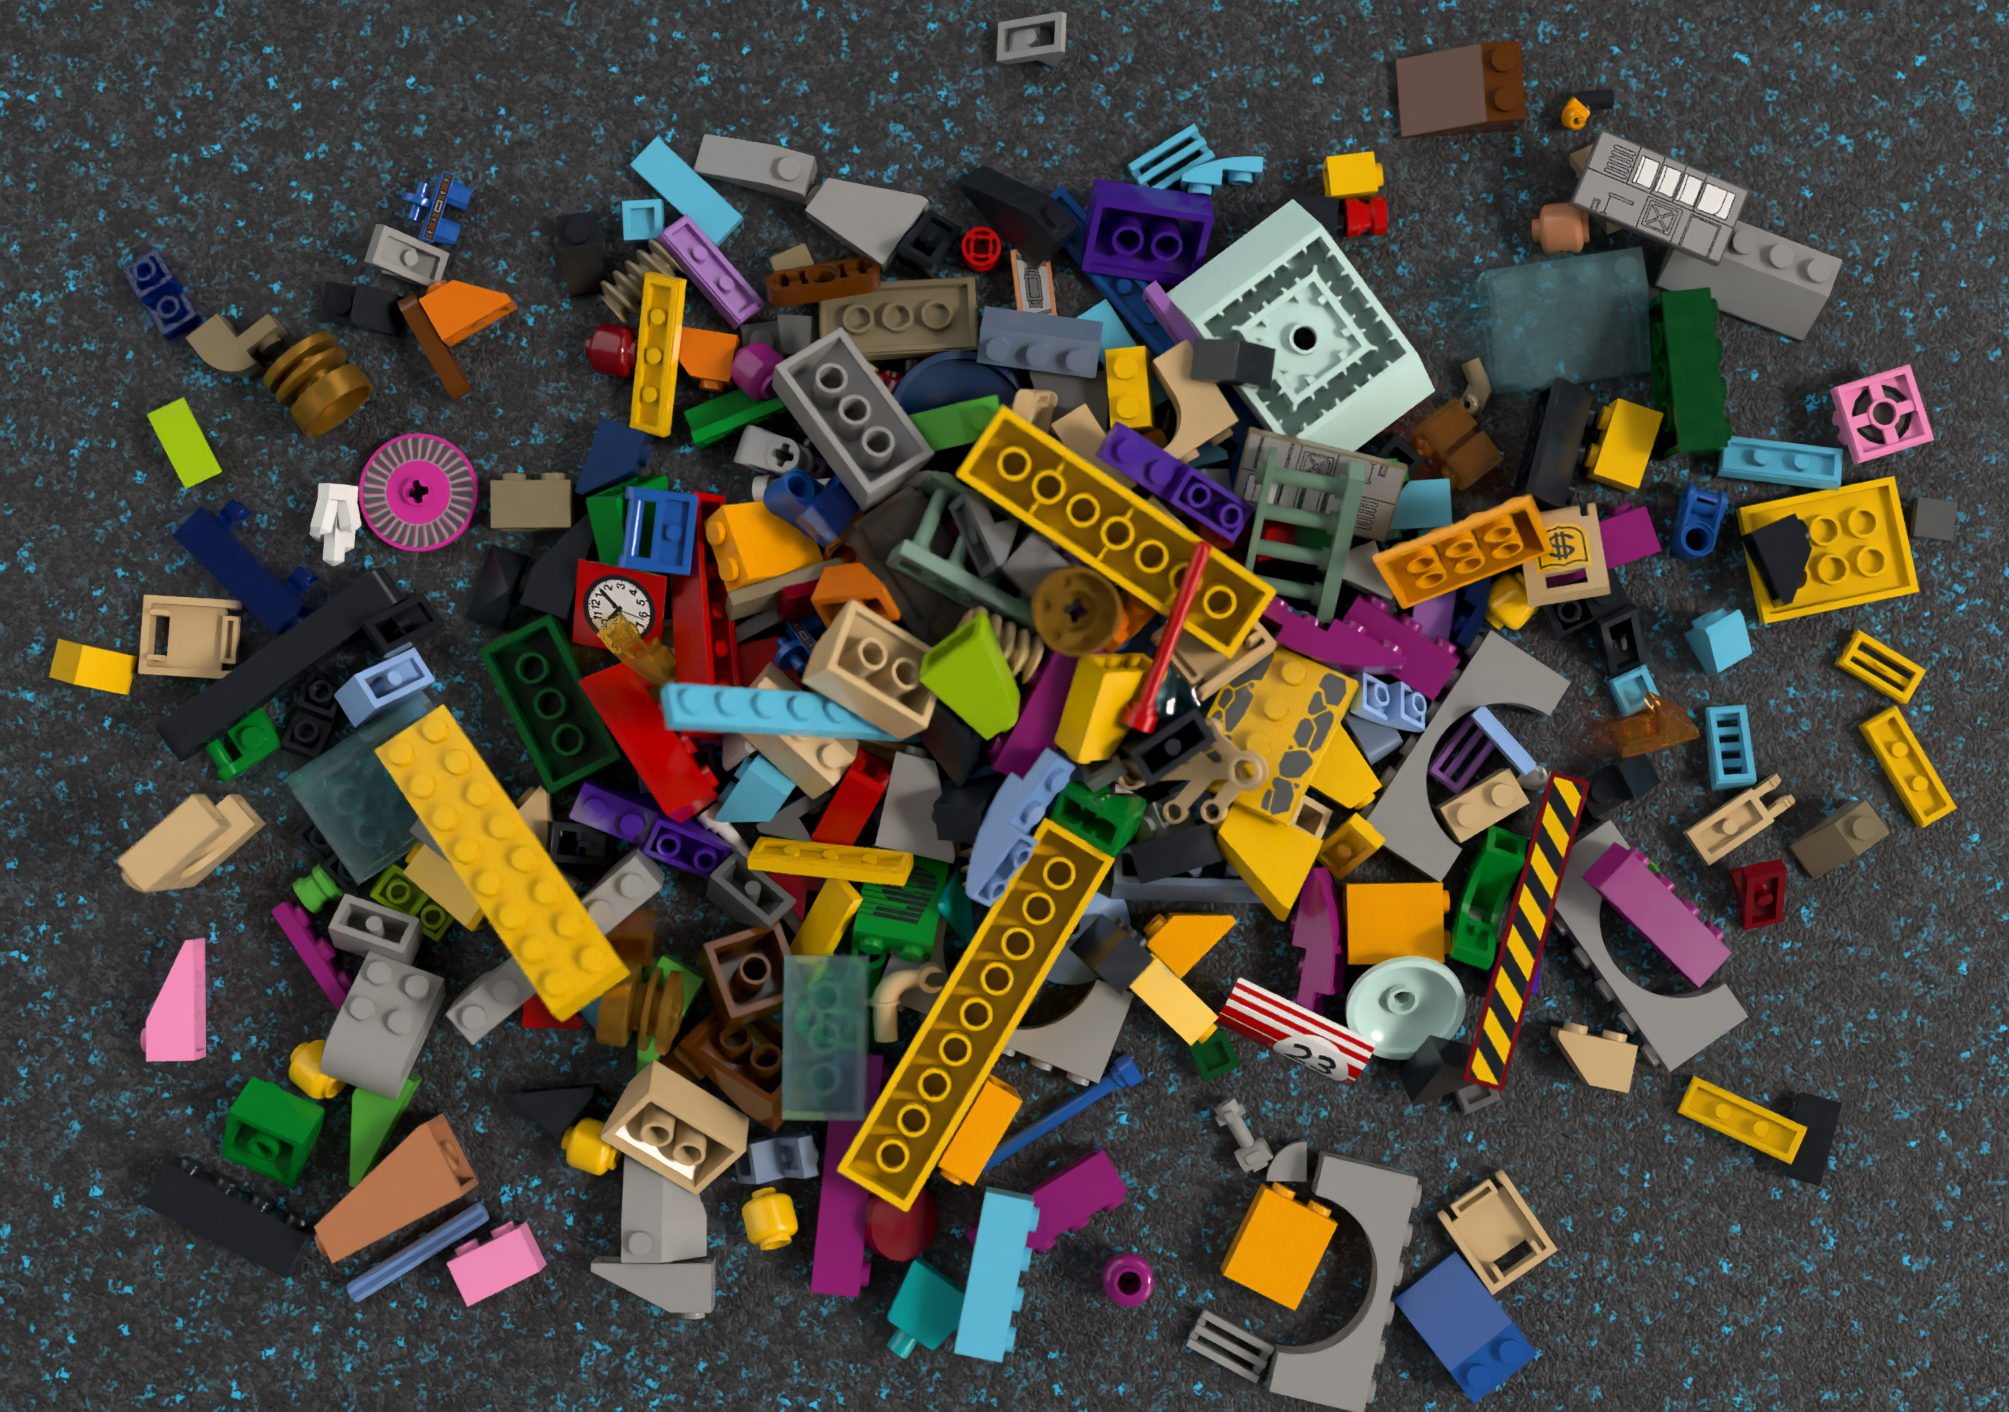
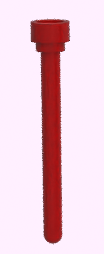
M1199 541L1194 547L1139 699H1134L1132 706L1127 705L1122 722L1135 729L1152 733L1158 716L1155 715L1157 707L1154 706L1211 552V546L1207 541Z

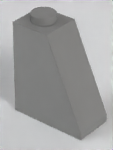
M827 178L822 186L816 184L804 202L807 205L805 212L809 220L860 256L867 257L878 263L879 269L883 272L886 271L896 257L899 244L929 209V200L921 195Z
M907 744L905 750L898 748L895 754L875 846L911 852L914 855L954 863L957 851L955 842L938 840L936 824L933 823L931 817L933 803L944 792L938 761L934 756L929 755L930 751L928 748Z

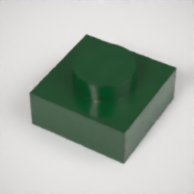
M1224 1029L1214 1032L1202 1044L1197 1040L1191 1046L1187 1044L1204 1082L1240 1067Z

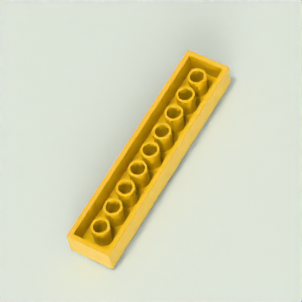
M1045 817L1033 835L1038 843L1032 850L1030 859L1017 870L1009 881L1005 893L992 904L837 1168V1171L905 1212H908L1115 860V858Z

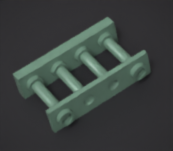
M1269 446L1266 460L1258 459L1254 484H1260L1261 486L1243 567L1253 572L1256 554L1317 565L1318 570L1324 571L1322 582L1315 581L1314 585L1261 575L1257 576L1277 590L1276 595L1309 600L1310 605L1317 606L1316 619L1323 623L1332 624L1365 484L1366 464L1349 461L1346 475L1339 474L1338 478L1275 466L1277 447ZM1271 483L1335 494L1334 498L1341 499L1338 512L1331 510L1330 514L1267 503ZM1268 519L1326 530L1327 535H1332L1330 547L1322 546V550L1260 539L1263 521Z
M935 470L920 483L918 488L932 496L914 540L908 541L905 539L892 549L886 565L969 609L974 610L978 606H983L987 609L988 616L996 613L1001 616L1002 624L1006 621H1011L1015 624L1016 631L1024 628L1029 631L1030 636L1033 635L1037 630L1031 619V600L1022 592H1020L1018 598H1014L1001 591L999 583L1003 574L998 570L985 579H979L966 572L964 564L969 551L961 534L957 538L949 560H944L932 554L928 548L946 504L950 505L963 492L971 490L960 484V481L955 476ZM982 496V499L988 503L991 509V518L994 524L1017 517L1006 508ZM1020 519L1010 550L1027 531H1034L1033 527Z

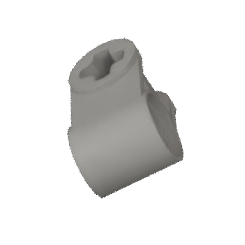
M746 424L733 463L760 473H770L777 476H782L793 468L801 469L810 475L814 469L815 459L813 453L808 448L797 444L792 439Z

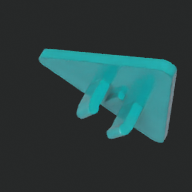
M961 858L956 862L939 900L938 909L940 912L939 916H943L963 941L969 945L974 937L971 899L966 894V889L961 888V883L967 881L968 874L960 872V867L967 865L966 859Z

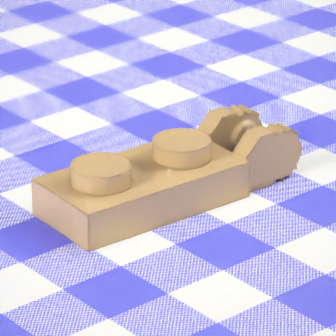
M1777 773L1763 779L1752 788H1747L1683 832L1705 865H1711L1774 822V817L1795 803V799L1791 794L1779 797L1767 808L1760 801L1759 798L1775 789L1781 783Z

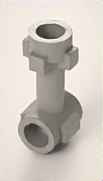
M1231 1097L1218 1104L1214 1108L1217 1114L1215 1119L1220 1127L1228 1125L1241 1147L1234 1154L1243 1171L1247 1173L1253 1169L1256 1172L1267 1166L1268 1161L1274 1158L1263 1137L1254 1140L1241 1117L1246 1113L1241 1102L1238 1103L1235 1097Z

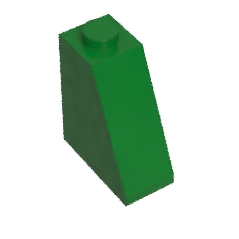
M667 475L635 476L586 499L600 563L617 566L618 555H622L628 500L624 499L626 487L668 491ZM644 503L638 557H651L657 503ZM636 570V571H641V572H646V573H651V574H656V575H661V576H662V573H661V572H652V571Z

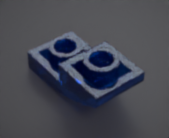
M157 248L122 268L138 298L146 304L162 335L169 341L203 321L179 279Z
M836 474L813 497L814 500L795 520L824 549L835 540L860 510L859 505Z
M1491 576L1458 588L1462 594L1457 602L1470 610L1468 614L1462 611L1450 629L1455 634L1450 642L1461 651L1468 650L1471 647L1482 625L1490 596Z

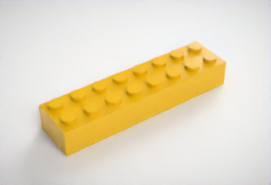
M1001 404L956 472L958 477L1168 618L1194 547L1199 541H1205L1004 404ZM1210 544L1211 552L1183 628L1231 659L1277 590Z
M444 704L374 750L554 1016L563 1022L631 974Z

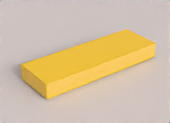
M1891 706L1858 725L1918 828L1926 827L1957 808L1897 706Z
M827 878L789 947L805 990L813 989L863 900L847 880Z
M1695 1076L1692 1077L1677 1112L1789 1164H1792L1807 1130L1805 1126Z

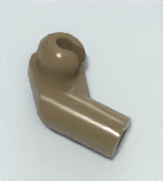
M1479 357L1461 365L1469 384L1458 401V408L1462 414L1470 417L1477 416L1484 410L1492 394V386Z

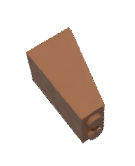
M443 1113L414 1130L314 1226L317 1233L315 1235V1242L323 1256H329L331 1262L334 1263L463 1196L479 1184Z

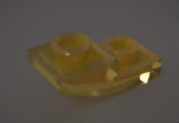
M622 612L609 618L598 631L597 635L611 652L626 666L648 681L664 687L676 674V659L673 652L667 646H664L657 636L644 643L636 625L628 621Z

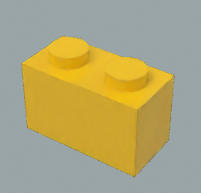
M1145 346L1106 349L1105 358L1111 428L1115 421H1118L1135 432L1156 431L1152 370L1149 367L1151 364L1150 351Z
M1620 398L1610 403L1609 407L1603 406L1596 422V428L1600 430L1596 444H1590L1584 458L1583 465L1588 467L1585 478L1628 493L1639 489L1664 413Z

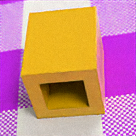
M1374 151L1328 156L1322 165L1325 196L1339 198V203H1343L1344 198L1356 197L1359 201L1369 200L1371 196L1377 194L1378 187L1383 186L1382 164L1375 163Z

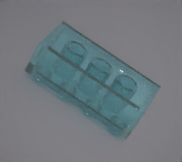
M823 953L784 955L782 1120L864 1121L868 1116L870 954Z

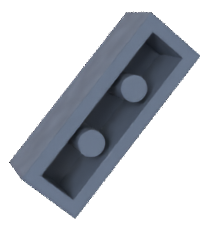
M985 306L980 330L977 363L1096 379L1103 322Z

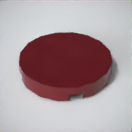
M922 1186L908 1212L873 1193L866 1205L864 1215H867V1226H864V1233L871 1249L883 1258L901 1262L916 1258L927 1249L933 1239L938 1221L936 1204L930 1192Z

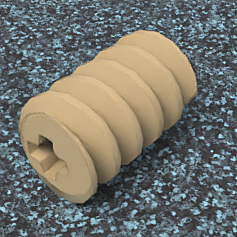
M978 606L974 610L970 609L961 619L956 631L982 612L988 616L987 609L983 606ZM996 613L991 614L988 618L1009 665L1011 674L1014 678L1019 671L1022 672L1021 682L1024 684L1039 664L1043 654L1044 641L1039 636H1034L1030 639L1028 630L1023 628L1016 631V626L1013 622L1006 621L1002 624L1000 615Z

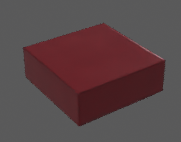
M819 580L783 587L776 612L781 623L818 615L811 602V598Z

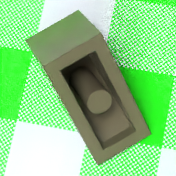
M1850 800L1788 847L1811 878H1815L1859 856L1890 832L1867 800Z

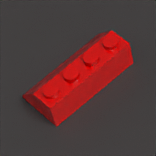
M625 661L579 681L586 695L668 817L683 823L719 798L720 795L715 787L720 782L708 764L701 767L693 756L698 749L692 739L687 736H681L676 729H666L662 699L657 702L649 690L655 684L642 666L635 669L628 661Z

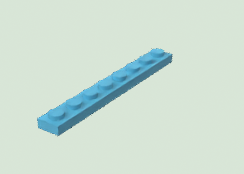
M668 683L661 689L666 729L923 743L916 733L903 740H899L822 693Z

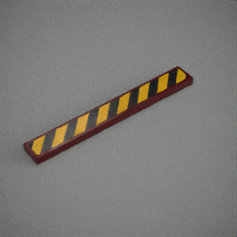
M1554 771L1549 772L1461 1080L1500 1092L1503 1091L1590 785L1588 781Z

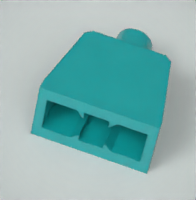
M919 1255L912 1259L888 1311L887 1320L897 1326L898 1329L887 1343V1346L894 1353L905 1359L917 1342H920L932 1351L935 1350L959 1325L966 1288Z

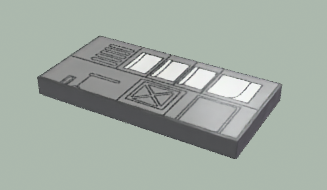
M1601 129L1597 134L1568 206L1716 267L1722 260L1750 190Z

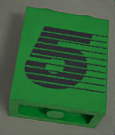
M872 844V848H875V849L892 850V849H888V848H883V847L875 846V844ZM914 855V866L904 886L864 882L861 893L863 900L858 907L852 946L858 947L867 954L878 955L884 952L898 955L899 958L907 962L916 963L922 960L930 962L940 914L938 903L946 887L950 863Z

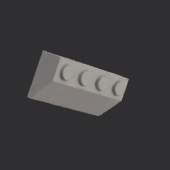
M1737 221L1718 266L1715 267L1668 248L1654 287L1667 292L1710 287L1711 298L1716 299L1718 311L1801 342L1827 301L1842 260Z
M842 327L775 366L772 388L863 512L897 492L934 457L935 452Z

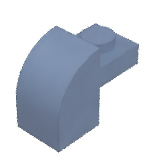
M806 1131L787 1132L747 1140L746 1152L735 1160L738 1183L761 1184L785 1177L805 1179L817 1176L818 1151L813 1143L812 1135H807Z

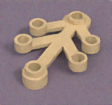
M1208 717L1204 720L1214 730L1213 735L1217 742L1212 744L1213 748L1227 762H1213L1203 752H1200L1188 760L1189 763L1182 764L1160 779L1191 780L1175 799L1168 801L1163 807V816L1171 824H1178L1189 817L1191 805L1214 779L1229 780L1215 798L1205 801L1201 806V816L1210 824L1218 823L1226 818L1228 806L1242 790H1256L1268 778L1269 769L1265 758L1254 750L1240 751L1222 734V725L1216 718ZM1123 759L1122 761L1128 773L1116 779L1118 784L1127 790H1135L1146 785L1132 774V770L1126 760ZM1246 763L1253 765L1255 769L1253 777L1246 774L1244 769ZM1173 804L1180 807V818L1172 813ZM1211 804H1215L1219 808L1218 817L1211 815L1209 811Z

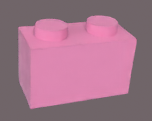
M509 1221L490 1231L493 1238L481 1244L474 1238L454 1249L457 1255L448 1261L447 1265L467 1307L540 1272L546 1266V1262L527 1222L515 1226L513 1221Z

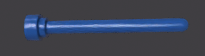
M1125 1053L1114 1060L1115 1065L1109 1068L1111 1073L1101 1078L1099 1084L1093 1083L998 1144L981 1172L991 1169L1118 1086L1123 1089L1129 1085L1132 1088L1143 1081L1144 1077L1131 1056Z

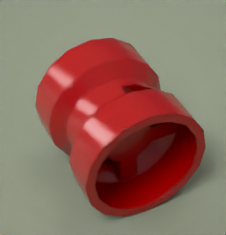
M1383 195L1371 196L1367 204H1365V201H1359L1356 197L1343 199L1342 211L1345 212L1343 231L1345 238L1358 237L1361 233H1365L1366 229L1373 236L1386 235L1387 206Z
M976 227L967 232L961 245L963 262L967 268L980 274L988 273L995 269L1001 257V243L997 234L986 227Z

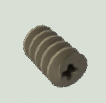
M653 239L648 241L652 254H648L640 249L636 251L639 265L630 260L624 262L627 275L617 270L612 272L616 283L615 286L606 281L600 282L604 295L599 296L627 327L630 325L627 315L628 311L638 316L641 315L639 301H642L645 273L655 272L676 277L674 272L676 269L684 273L669 253Z

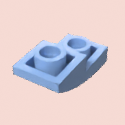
M1364 672L1351 675V678L1359 683V687L1350 703L1351 713L1369 721L1412 732L1425 731V713L1427 711L1425 695L1402 681L1387 685Z

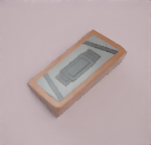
M1016 249L1010 250L1016 310L1057 316L1050 261L1035 270Z

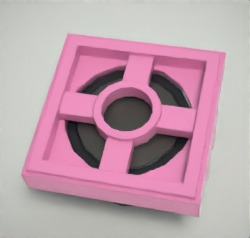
M1910 364L1830 389L1836 411L1833 412L1832 423L1839 427L1840 432L1837 438L1844 446L1848 445L1854 465L1934 440Z

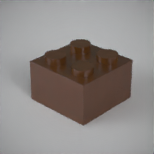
M779 920L769 930L754 927L705 943L697 956L724 1031L797 1007L806 995Z

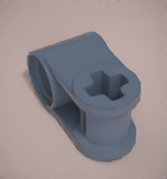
M1347 709L1341 723L1368 766L1373 765L1403 745V740L1396 728L1369 721L1355 714H1349Z

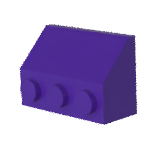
M1094 178L1086 212L1081 271L1153 282L1156 280L1160 283L1179 285L1203 265L1214 220L1210 196Z

